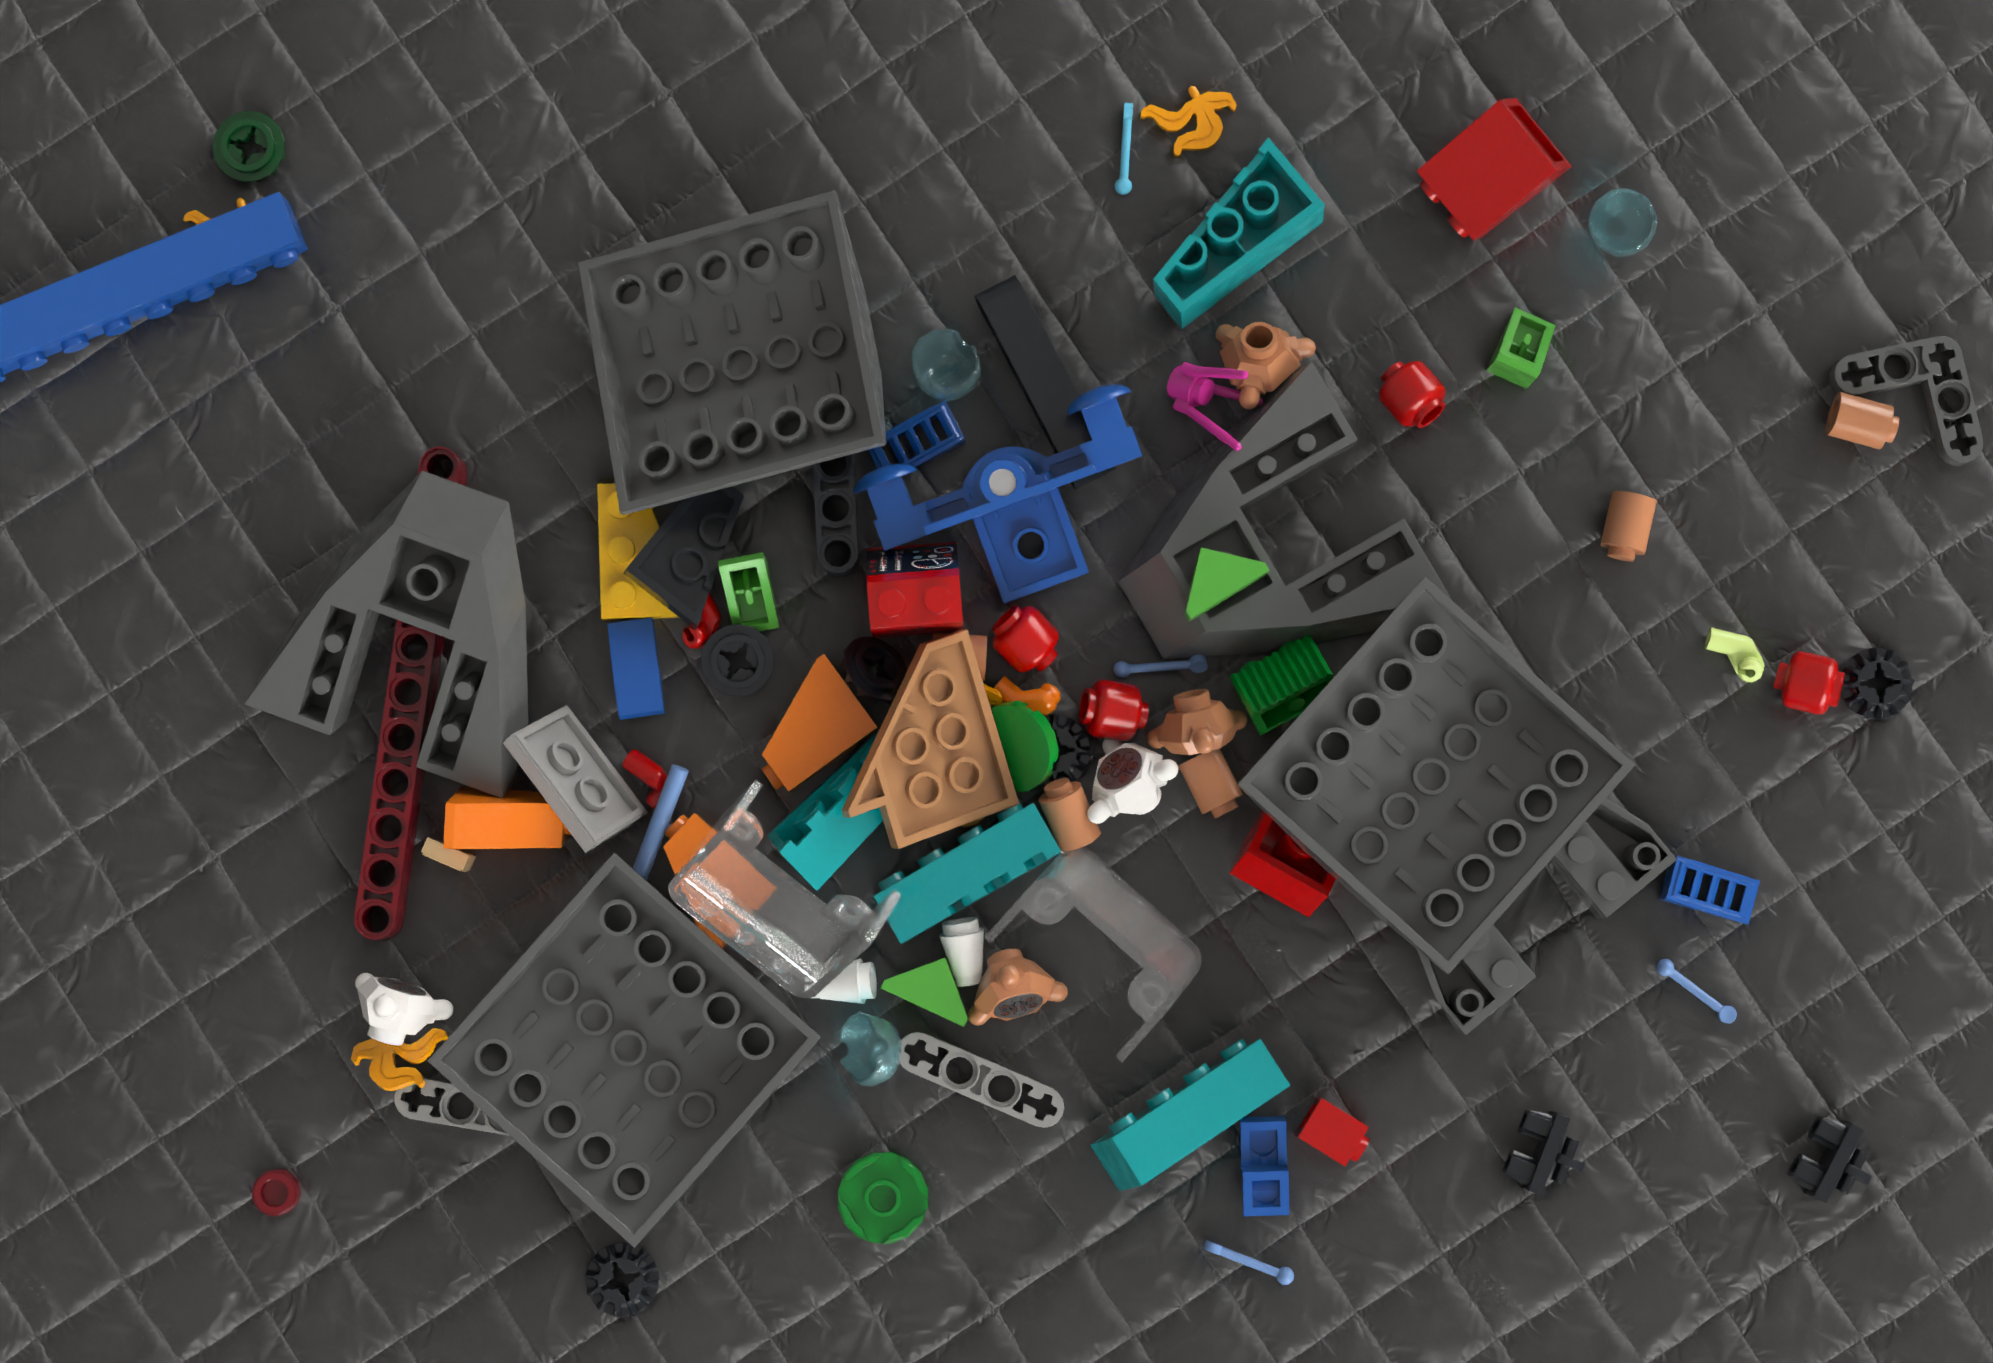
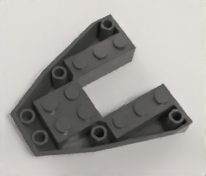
M1312 361L1283 381L1274 391L1268 392L1263 397V403L1260 406L1257 405L1230 434L1241 443V450L1235 451L1227 444L1222 443L1178 492L1119 579L1121 587L1163 659L1191 658L1198 654L1205 657L1261 654L1278 651L1285 643L1303 639L1305 635H1311L1313 641L1318 643L1373 632L1380 627L1424 577L1429 579L1450 598L1405 519L1398 521L1285 586L1245 518L1242 510L1349 450L1358 440ZM1201 547L1266 563L1270 571L1264 577L1189 623L1187 622L1183 614L1197 555Z
M422 470L353 540L274 649L244 704L331 735L347 722L379 613L455 641L416 767L503 798L516 784L521 769L503 742L511 734L528 726L526 602L510 506L508 501Z
M1606 798L1550 860V863L1596 918H1608L1677 859L1647 823ZM1494 925L1490 927L1449 974H1446L1417 950L1437 1002L1456 1032L1461 1035H1467L1536 977Z

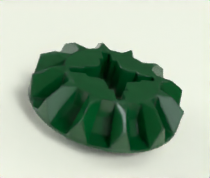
M255 111L239 112L228 117L217 129L213 140V154L218 166L226 175L241 183H260L263 178L270 174H276L277 167L281 160L285 158L284 142L286 139L279 126L267 115ZM255 135V142L266 152H260V154L252 153L250 159H247L246 162L245 153L236 145H233V143L239 145L241 143H249L251 137Z

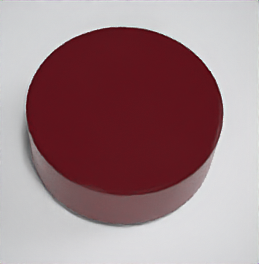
M273 1169L261 1174L254 1182L252 1188V1199L259 1211L269 1216H280L290 1212L298 1204L301 1196V1187L298 1179L291 1172L284 1169Z

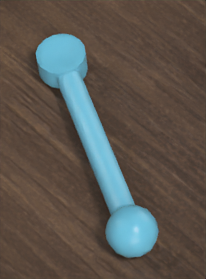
M1124 103L1120 176L1114 185L1116 192L1121 195H1126L1132 190V183L1128 179L1133 103Z

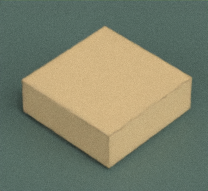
M427 837L421 850L423 852L422 855L458 871L467 872L471 870L476 856L461 849H443L444 842Z

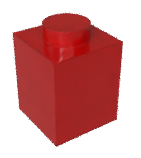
M1319 1096L1315 1098L1294 1133L1296 1137L1345 1167L1350 1159L1354 1162L1359 1160L1370 1138L1365 1136L1369 1128L1367 1125Z

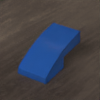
M653 618L608 623L612 672L620 720L665 714L662 677L658 664Z
M1285 1116L1243 1117L1239 1120L1243 1216L1289 1215V1170L1287 1167Z

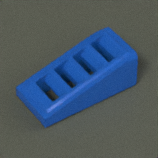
M944 400L886 432V445L890 443L900 464H909L918 469L965 445V438ZM936 419H939L948 437L940 442L931 424ZM920 427L923 428L932 446L924 451L914 431ZM905 435L916 454L915 457L909 460L898 440ZM883 446L868 450L877 469L890 465L882 449Z
M1674 855L1677 860L1667 868L1659 900L1742 924H1749L1760 884L1759 880ZM1688 870L1694 872L1688 896L1680 893L1686 871ZM1703 875L1710 877L1704 901L1697 899ZM1723 880L1727 882L1721 906L1714 905L1719 882ZM1736 885L1745 887L1738 912L1730 909Z

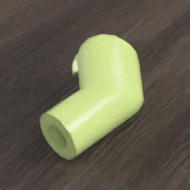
M1712 627L1709 629L1705 640V649L1727 654L1735 672L1742 681L1752 683L1761 678L1764 671L1763 658L1750 637Z

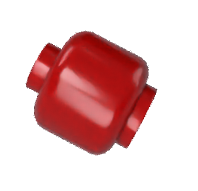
M1399 361L1391 365L1383 373L1381 380L1384 383L1379 391V400L1403 427L1417 426L1418 428H1423L1437 419L1445 409L1446 404L1443 401L1446 395V388L1423 362L1411 361L1403 364Z
M1018 605L1011 607L996 621L991 629L995 634L992 640L993 648L1017 672H1028L1034 668L1041 672L1058 655V652L1054 649L1059 639L1058 630L1034 606L1020 608Z
M1798 651L1792 655L1789 664L1780 662L1774 689L1782 690L1781 700L1785 707L1822 715L1829 709V706L1837 707L1845 672L1838 671V662L1833 658Z
M1099 679L1091 688H1085L1082 693L1078 711L1079 722L1085 724L1087 732L1093 737L1127 742L1133 738L1138 728L1144 729L1146 726L1149 705L1147 702H1142V695L1137 686L1130 683Z

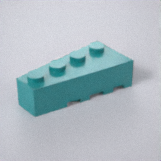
M1269 137L1258 149L1257 155L1247 167L1244 166L1236 176L1232 186L1219 202H1215L1205 214V219L1193 234H1189L1153 279L1154 296L1181 329L1323 223L1325 204Z
M880 728L767 835L779 853L816 891L883 821L879 808L851 818L843 817L841 811Z
M1019 802L1018 805L1006 809L997 815L1000 822L986 831L979 825L957 838L960 846L944 854L942 848L931 852L917 861L921 869L905 877L903 872L899 871L878 883L881 892L876 894L874 898L900 944L905 943L1061 852L1034 803L1023 808Z
M1243 1038L1235 1041L1219 1052L1223 1058L1221 1061L1210 1068L1205 1062L1183 1076L1186 1082L1184 1085L1173 1092L1167 1087L1146 1101L1148 1108L1135 1116L1130 1112L1108 1126L1111 1132L1090 1144L1119 1191L1144 1185L1291 1086L1261 1039L1247 1044Z

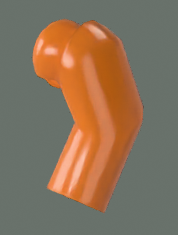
M1004 676L994 687V689L1002 693V703L1021 701L1028 704L1026 707H1029L1032 711L1038 710L1044 716L1052 713L1061 699L1058 688L1049 683L1043 684L1038 689L1022 691L1010 679Z

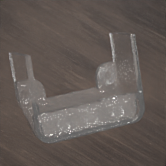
M755 780L724 812L669 883L668 891L678 906L789 993L800 998H812L872 944L902 895L893 890L873 910L855 896L837 895L827 904L820 900L756 849L763 838V829L757 818L752 813L746 811L763 786Z
M1087 847L1072 851H1062L984 938L991 944L1021 910L1034 921L1045 925L1061 921L1073 907L1080 911L1143 968L1132 980L1128 988L1129 1004L1143 1020L1112 1053L1123 1062L1168 1012L1197 975L1202 963L1201 953L1194 942Z

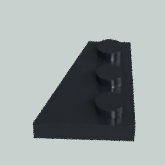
M731 486L683 499L623 574L696 630L717 574L718 561L721 560L744 495Z

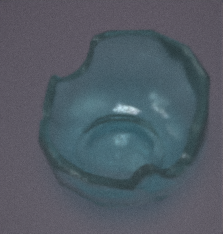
M1628 188L1610 190L1595 201L1588 217V229L1593 242L1601 251L1614 257L1634 256L1647 248L1655 236L1657 228V216L1650 200L1645 195Z
M932 330L918 338L911 350L912 373L917 385L924 393L939 401L960 399L975 388L982 374L976 347L974 345L970 346L963 341L956 330Z
M857 1012L848 1017L839 1032V1039L848 1048L847 1056L840 1059V1063L851 1073L853 1081L863 1086L874 1087L890 1079L900 1064L902 1054V1041L897 1028L891 1022L868 1013Z

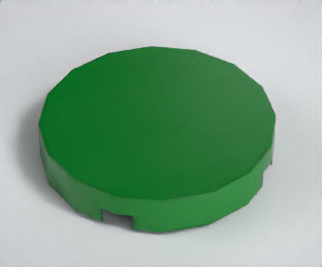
M1021 701L1003 702L991 709L1015 792L1030 791L1049 780L1053 773L1051 772L1053 763L1057 761L1059 752L1055 732L1047 718L1038 710L1032 711L1029 707H1026L1028 704Z
M873 1152L857 1159L844 1173L838 1188V1210L844 1224L858 1238L868 1242L893 1244L909 1237L922 1223L928 1207V1186L921 1171L908 1158L893 1152Z

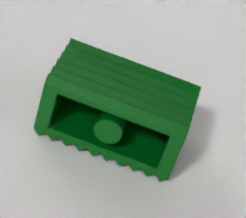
M1305 635L1303 639L1285 643L1278 652H1273L1271 656H1265L1262 661L1248 662L1241 667L1238 673H1232L1230 676V680L1260 736L1299 716L1334 678L1311 635Z

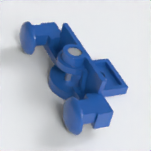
M1105 385L1091 389L1074 399L1068 406L1066 414L1071 415L1082 411L1092 440L1049 457L1023 447H1003L993 450L975 463L969 471L962 489L915 506L912 504L903 479L904 476L917 471L915 467L909 464H892L871 471L855 484L853 494L867 490L877 520L873 522L884 551L973 519L1004 604L1089 573V569L1059 487L1143 456L1133 427H1127L1117 401L1118 397L1130 393L1131 390L1123 385ZM1027 532L1037 533L1044 541L1042 554L1034 559L1024 557L1019 551V540Z

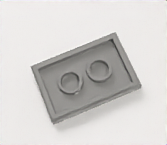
M567 705L511 734L503 742L585 853L640 821L648 814L647 810Z

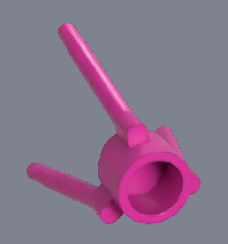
M1188 362L1177 366L1170 374L1167 383V394L1169 398L1175 400L1173 409L1188 415L1235 451L1241 450V443L1194 407L1208 404L1213 394L1239 401V390L1214 384L1213 380L1209 379V377L1247 379L1248 372L1229 368L1196 366ZM1261 397L1259 399L1258 406H1260L1263 403V399Z

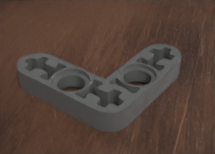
M1935 336L1851 354L1837 361L1831 368L1829 383L1836 393L1843 392L1858 397L1921 383L1940 458L1950 465L1962 466L1975 460L1981 454L1983 436L1962 350L1954 339L1947 336ZM1935 346H1937L1940 353H1947L1949 356V360L1942 364L1944 377L1952 373L1955 379H1948L1938 385L1934 384L1933 379L1942 376L1940 364L1938 362H1931L1929 359V355L1936 350ZM1889 355L1900 356L1905 361L1907 371L1903 378L1894 379L1886 374L1884 362ZM1848 365L1851 366L1853 372L1873 367V375L1863 377L1855 383V387H1853L1851 381H1843L1841 374L1848 370ZM1943 389L1954 390L1959 395L1961 405L1957 412L1948 413L1940 407L1938 396ZM1961 417L1965 418L1966 423L1957 426L1960 439H1968L1970 447L1963 450L1964 456L1961 455L1959 449H1951L1950 442L1957 438L1955 426L1953 425L1946 429L1944 422H1953Z

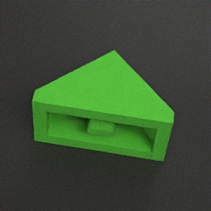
M1515 307L1486 371L1527 389L1541 372L1556 325Z
M1201 547L1197 555L1183 614L1185 619L1189 623L1264 577L1270 571L1265 562Z
M764 553L719 560L718 566L732 625L737 623L755 627L758 631L779 628L768 561Z
M946 957L884 980L881 989L963 1027L968 1020Z

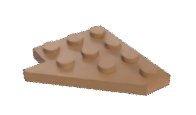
M958 630L919 645L841 810L843 817L851 818L879 808L891 848L894 849L903 848L1019 804L968 630Z

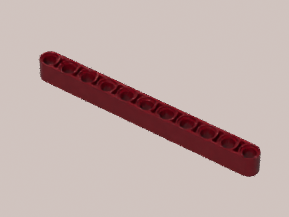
M440 446L433 447L422 455L418 474L422 470L433 474V469L439 461L449 459L453 462V472L447 480L466 486L467 467L464 461L453 451ZM399 620L396 621L354 914V924L357 931L363 937L371 940H384L396 936L404 922L425 770L417 768L416 765L434 710L444 642L443 636ZM417 637H424L428 643L426 654L419 660L410 659L408 655L409 643ZM417 681L421 687L420 699L413 705L404 704L401 697L403 687L410 682ZM410 726L415 733L414 743L409 749L401 751L395 744L396 733L399 729ZM403 771L408 777L409 784L407 790L399 796H394L390 792L388 782L394 773ZM396 816L402 824V831L397 839L388 841L382 833V826L387 818ZM389 861L394 866L396 875L390 885L383 887L376 879V870L381 863ZM381 906L389 915V923L383 931L376 932L369 923V917L375 908Z

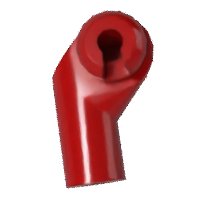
M710 592L696 630L690 625L683 629L682 640L689 648L703 649L706 641L717 631L721 622V613Z
M634 749L626 755L623 761V768L653 788V791L646 797V803L655 809L667 774L659 764L637 749Z

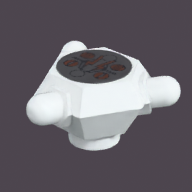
M1104 739L1102 748L1106 755L1098 761L1092 792L1094 803L1089 807L1087 816L1091 822L1100 824L1110 816L1115 817L1118 813L1141 815L1150 812L1158 805L1161 799L1160 787L1165 786L1168 780L1175 778L1178 774V765L1171 759L1163 760V755L1137 744H1123L1121 741Z
M362 973L356 978L355 986L358 990L363 1017L370 1025L367 1035L377 1041L391 1045H403L406 1034L416 1035L427 1024L434 1023L435 1020H446L453 1014V1005L450 1001L445 999L433 1000L424 988L394 978L374 977L370 973Z

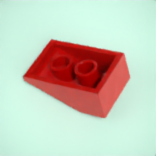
M1261 810L1229 872L1231 875L1308 918L1328 897L1336 880L1263 810Z

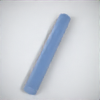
M671 765L633 865V869L646 881L689 772L686 768L679 765Z

